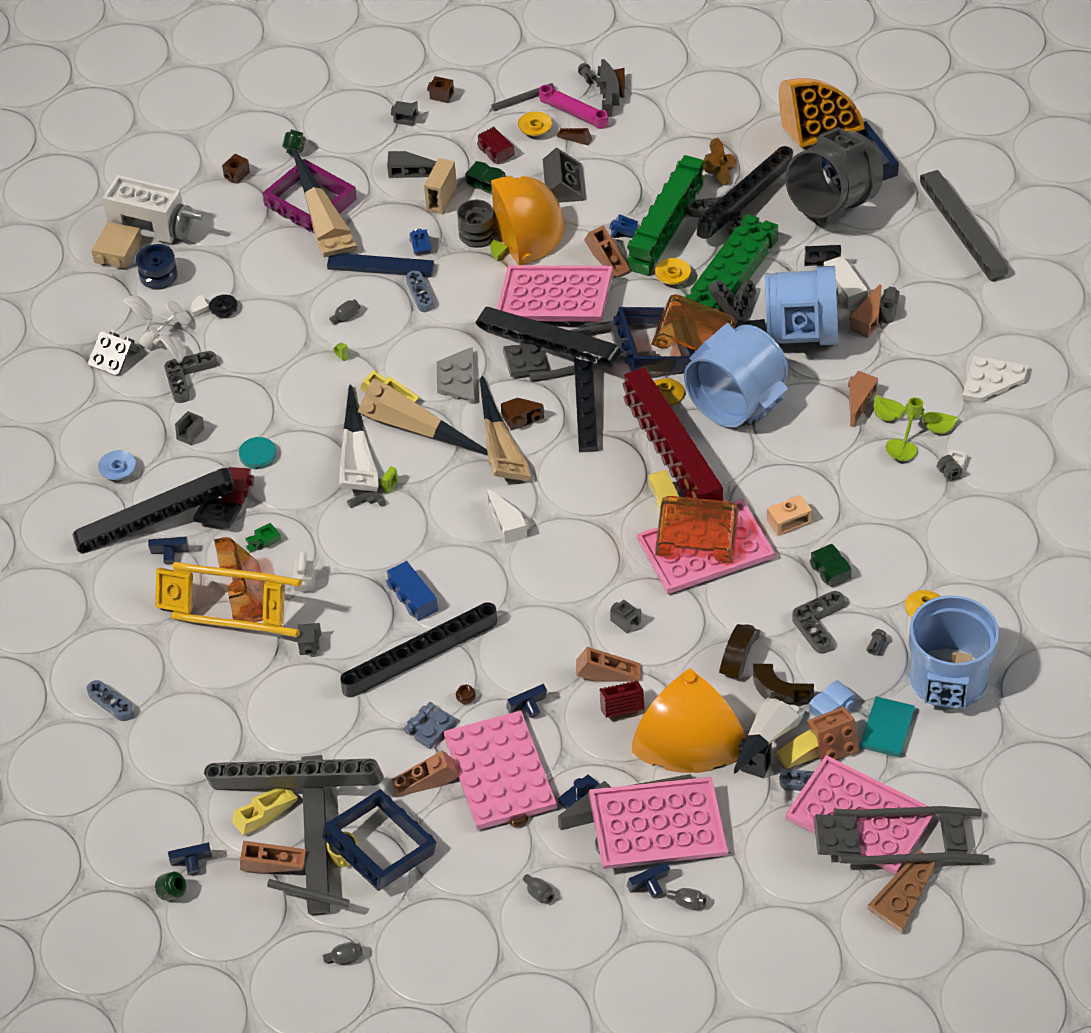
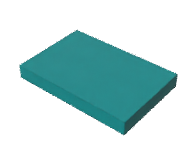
M875 696L860 748L900 757L915 711V705Z

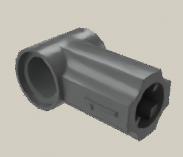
M889 286L887 289H884L880 302L879 319L886 323L895 320L900 291L896 287Z

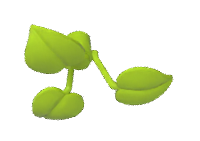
M876 394L873 403L876 416L884 421H893L895 418L900 419L905 412L909 418L904 440L891 439L885 446L886 452L892 458L899 461H909L916 456V445L907 442L913 420L921 416L922 422L927 424V428L930 431L945 434L954 427L959 418L939 412H927L924 414L923 401L917 397L910 398L905 408L901 403L883 398Z

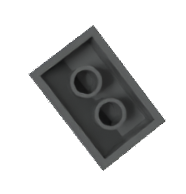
M556 147L542 159L545 184L554 193L559 203L585 200L582 163Z

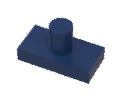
M187 536L148 539L150 553H163V563L173 564L175 562V552H189Z
M544 683L507 699L506 708L508 712L513 713L525 707L530 718L538 716L541 711L536 702L545 699L547 694Z
M589 774L584 778H577L574 780V786L558 798V803L565 809H568L589 793V790L597 787L599 783Z
M208 842L168 851V857L171 866L185 863L187 874L195 875L200 872L198 860L212 857Z
M667 862L661 863L629 878L626 886L630 893L646 886L651 897L655 898L663 893L657 880L668 876L670 867Z

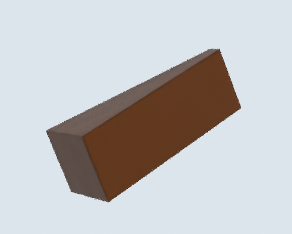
M625 67L614 70L618 79L621 98L625 97Z
M560 128L557 133V138L584 145H589L592 140L588 128Z

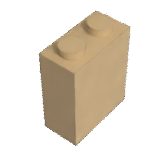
M438 158L424 184L426 211L439 214L444 213L457 188L455 161Z
M108 222L91 250L94 263L127 269L143 241L140 228Z

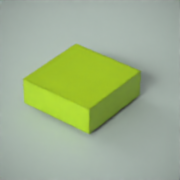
M390 466L381 479L384 492H391L398 482L397 469Z

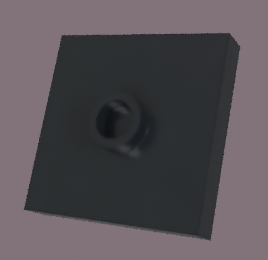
M221 498L213 499L199 506L193 515V522L230 528L241 511L242 504H234L233 502L223 503Z

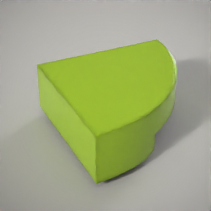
M493 240L490 245L493 258L498 261L508 251V246Z
M341 342L333 347V353L341 360L346 361L349 359L348 346Z

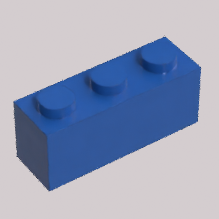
M408 561L387 570L388 579L386 582L388 587L396 592V596L401 603L404 602L411 616L414 615L419 621L438 611L437 598Z

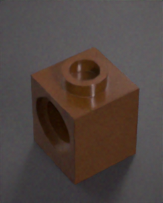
M434 76L432 82H429L427 87L430 99L449 103L454 94V81Z
M238 154L231 156L222 165L224 178L236 184L250 173L248 159Z

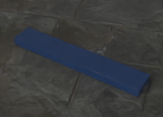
M342 253L329 256L327 269L407 275L410 271H419L423 277H432L435 264L434 260Z

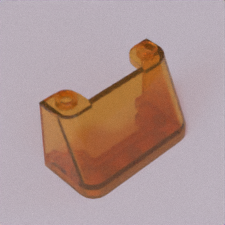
M673 294L668 298L660 315L651 345L666 349L671 346L672 342H676L697 351L706 340L726 323H729L735 329L737 321L731 315L684 296Z
M677 496L664 497L660 507L655 555L662 557L671 556L674 554L675 548L713 551L714 558L720 563H733L738 533V506L727 501Z
M232 538L214 539L219 568L261 573L258 561ZM232 577L234 582L228 585L227 592L233 620L263 621L264 581Z

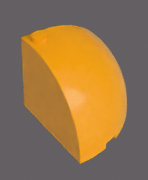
M794 78L780 83L779 108L782 127L800 148L817 143L819 135L837 127L845 131L854 132L865 129L862 116L856 105L837 87L811 78Z
M507 176L491 180L495 233L502 243L508 246V251L518 265H525L546 256L555 249L564 234V218L559 202L550 188L538 179L521 176L520 178Z
M688 668L663 689L643 715L634 734L632 754L650 765L656 764L665 767V770L682 773L712 771L714 767L724 764L727 766L738 760L741 753L739 744L742 738L745 739V734L736 715L724 698L705 679L691 668Z

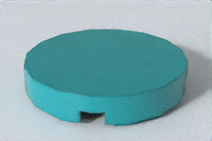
M254 437L246 440L240 446L238 452L241 463L251 469L267 467L276 458L274 443L265 437Z

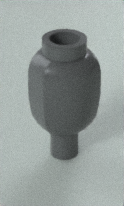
M355 299L352 301L347 300L335 310V315L330 317L329 320L332 324L337 321H346L355 316L361 307Z
M529 874L523 877V881L527 884V891L538 902L549 904L554 900L553 888L546 881L538 877L532 878Z
M681 888L678 891L668 890L667 898L674 899L682 907L698 909L700 907L704 908L706 905L707 896L703 895L699 890Z
M346 942L335 946L331 953L323 955L324 963L333 961L336 964H346L356 961L359 956H363L361 944Z

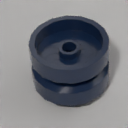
M152 244L138 252L136 264L140 281L144 286L160 289L171 285L177 279L178 271L175 255L169 246Z

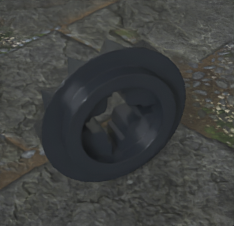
M218 295L210 301L209 310L212 314H216L217 317L221 315L225 317L237 311L238 303L231 295Z

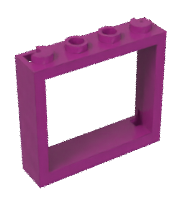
M303 159L319 185L338 195L331 203L339 214L357 200L355 186ZM295 165L262 193L264 206L314 233L310 214L279 198L280 195L300 180L297 166Z

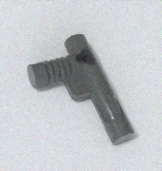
M378 485L377 492L366 491L347 500V504L349 507H352L364 500L368 503L376 500L380 506H384L386 501L379 494L383 492V488L381 485Z

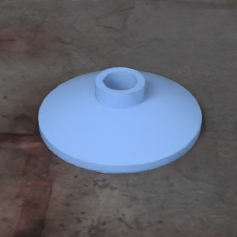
M122 450L105 454L98 464L100 474L110 480L126 478L133 473L136 467L134 456Z

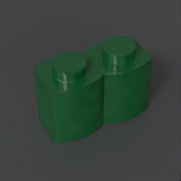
M476 161L465 173V181L468 185L492 194L491 180L506 177L503 170L490 167L487 163Z
M833 544L811 552V567L820 573L822 581L830 587L851 578L852 569L849 563L841 556Z

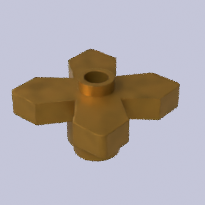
M717 137L710 142L711 153L705 155L704 171L706 173L716 172L717 179L724 185L730 181L729 169L735 167L736 159L732 154H725L723 143Z

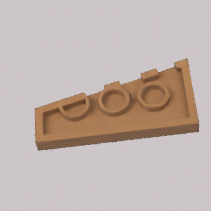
M918 850V851L916 852V854H918V853H924V852H922L921 850ZM936 861L907 862L868 904L867 910L902 933L936 866Z

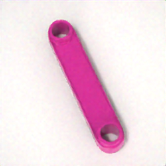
M550 85L540 86L539 99L542 103H548L593 124L598 129L607 127L608 115L605 110L596 109L553 89Z

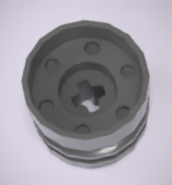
M478 199L462 203L457 210L459 239L466 245L474 247L488 244L495 235L493 207L488 202Z

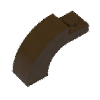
M737 624L725 648L719 673L739 678L744 671L748 653L754 642L759 638V629H755L754 626L749 624Z
M753 664V682L755 688L764 699H777L786 704L794 705V702L807 703L814 698V684L788 683L776 676L773 664Z

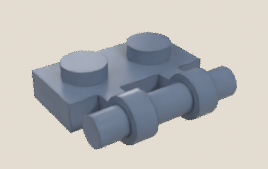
M429 702L426 706L423 705L419 709V713L415 717H411L403 728L407 734L414 730L416 732L414 734L415 740L429 749L444 736L443 731L450 730L456 723V718L442 709H439L436 713L431 712L435 708L432 702ZM424 718L428 721L424 725L420 724Z

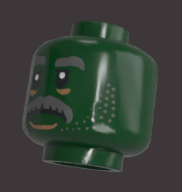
M292 129L290 132L285 133L282 147L287 150L286 153L293 155V148L298 153L303 152L306 137L303 136L304 133Z
M175 871L160 875L155 882L156 894L165 901L182 897L186 891V881L183 875Z

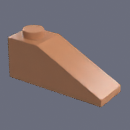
M604 225L587 234L584 241L591 253L603 266H613L612 276L614 278L630 271Z
M857 371L855 376L851 377L848 382V387H850L851 427L855 426L877 392L878 387L877 377L861 371Z
M586 647L576 659V676L592 681H640L641 666L638 662Z
M243 841L240 870L256 873L303 870L306 849Z

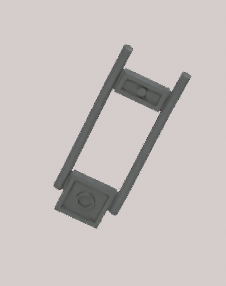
M614 321L570 330H591L592 333L610 328L614 344L619 346L622 351V342L618 338V329L614 325ZM628 324V327H629V326L645 325V324ZM519 341V345L503 346V354L510 377L529 375L530 380H540L575 372L574 365L547 371L539 346ZM624 351L621 352L615 363L626 361ZM656 351L638 352L637 356H656ZM593 363V368L602 366V365Z
M950 806L859 810L834 808L833 815L815 814L813 818L817 854L839 856V863L860 865L928 861L989 863V855L967 854L968 848L963 816L981 817L982 810L980 808ZM941 815L940 823L945 852L860 856L861 850L856 818Z

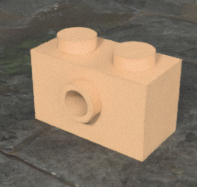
M801 495L791 497L784 502L767 508V522L776 535L780 536L811 523L812 509Z

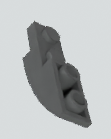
M601 59V66H598V76L600 77H597V87H600V94H603V99H605L602 100V110L607 112L608 117H612L613 106H620L619 83L613 68L605 59Z

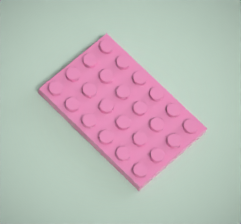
M508 265L497 309L536 321L602 322L613 275V266Z
M743 499L725 504L723 515L706 521H702L700 516L695 514L637 534V540L667 594L775 558L774 550Z
M522 711L443 731L450 755L456 762L459 773L458 778L477 830L509 822L512 817L520 819L524 814L527 817L557 809V803Z
M826 755L786 812L785 819L815 834L813 820L815 814L833 815L834 808L859 810L926 807L928 805ZM936 814L856 818L861 850L860 856L911 854ZM904 863L875 865L896 875Z
M712 777L589 790L588 794L603 869L727 856L728 850Z

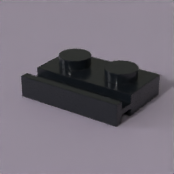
M841 245L805 246L804 266L824 265V262L840 257Z

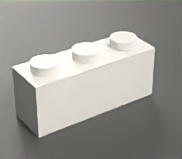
M843 256L824 262L823 266H835L836 294L840 302L847 309L859 306L862 300H866L868 296L867 288Z

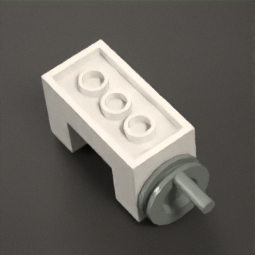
M120 175L116 176L102 197L107 223L112 222L128 226L136 218L150 221L154 229L155 239L163 242L172 243L174 238L185 239L191 229L193 218L198 220L204 219L203 213L195 212L191 206L183 204L181 190Z

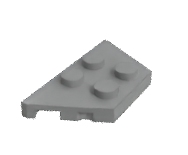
M473 347L437 361L438 394L448 395L457 400L461 397L467 399L470 404H475Z

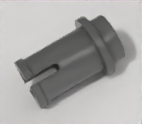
M586 63L579 65L578 73L584 77L587 84H592L593 81L590 78L595 81L596 76L590 70V66Z
M876 629L871 634L872 639L866 650L868 653H871L874 647L872 655H878L883 642L887 640L886 632L881 629Z

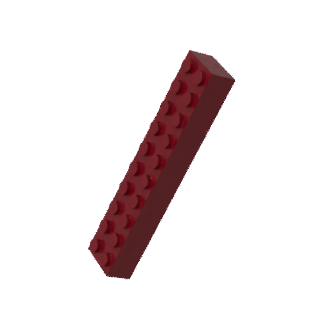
M646 368L624 374L625 382H623L625 396L623 398L626 406L631 408L633 417L638 419L639 426L642 430H645L649 442L652 441L656 453L661 455L663 464L668 466L671 477L677 480L679 489L684 491L687 502H691L693 505L694 513L699 515L702 521L723 515V486Z

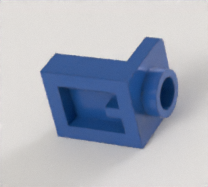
M619 214L615 220L611 221L609 227L611 230L610 236L614 238L617 232L633 238L638 227V221Z
M415 229L410 232L409 240L414 254L432 250L427 229Z

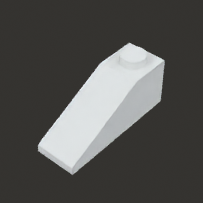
M491 489L487 490L488 505L505 544L527 538V530L529 529L527 519H523L518 509Z

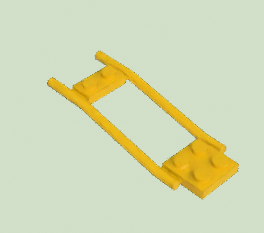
M180 562L173 563L174 570L156 569L155 607L173 610L171 614L172 619L265 631L299 637L300 630L282 627V624H284L285 585L300 587L302 585L301 579ZM193 573L266 581L263 593L264 623L190 614L192 612Z

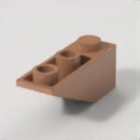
M881 284L875 290H871L866 300H862L856 311H852L849 316L850 329L865 337H869L878 327Z
M442 750L391 780L395 794L398 797L444 786L458 778L459 773L455 760Z

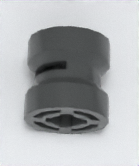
M951 455L942 457L936 465L937 469L944 473V477L950 482L959 478L963 472L962 467L955 463V459Z

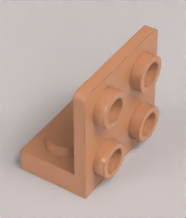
M844 706L807 720L808 728L817 737L820 762L826 755L839 760L859 751L855 719Z

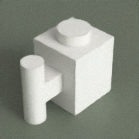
M305 552L299 554V561H294L292 578L302 580V585L300 587L294 586V591H314L315 565L314 561H306L307 554Z

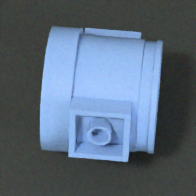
M820 266L814 271L765 273L767 333L777 343L820 342V346L839 345L835 266Z
M726 323L689 358L691 362L688 363L684 371L685 387L692 402L708 419L725 427H737L745 421L749 424L754 420L758 422L785 397L783 393L788 390L784 384L788 375V364L781 347L768 333L752 325H741L733 329L729 323Z
M941 596L927 601L914 613L909 631V647L911 651L909 677L912 688L924 700V703L940 708L965 709L966 706L979 700L985 693L989 681L990 666L997 651L999 637L997 621L985 606L975 600L962 596ZM951 648L971 654L975 660L951 663L938 660L927 653L936 649Z

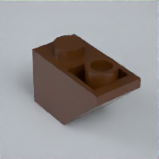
M517 397L501 403V415L511 431L544 419V406L542 403Z

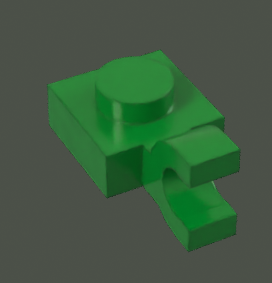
M271 523L254 530V536L245 538L248 543L246 549L251 553L260 544L266 547L281 540V534Z

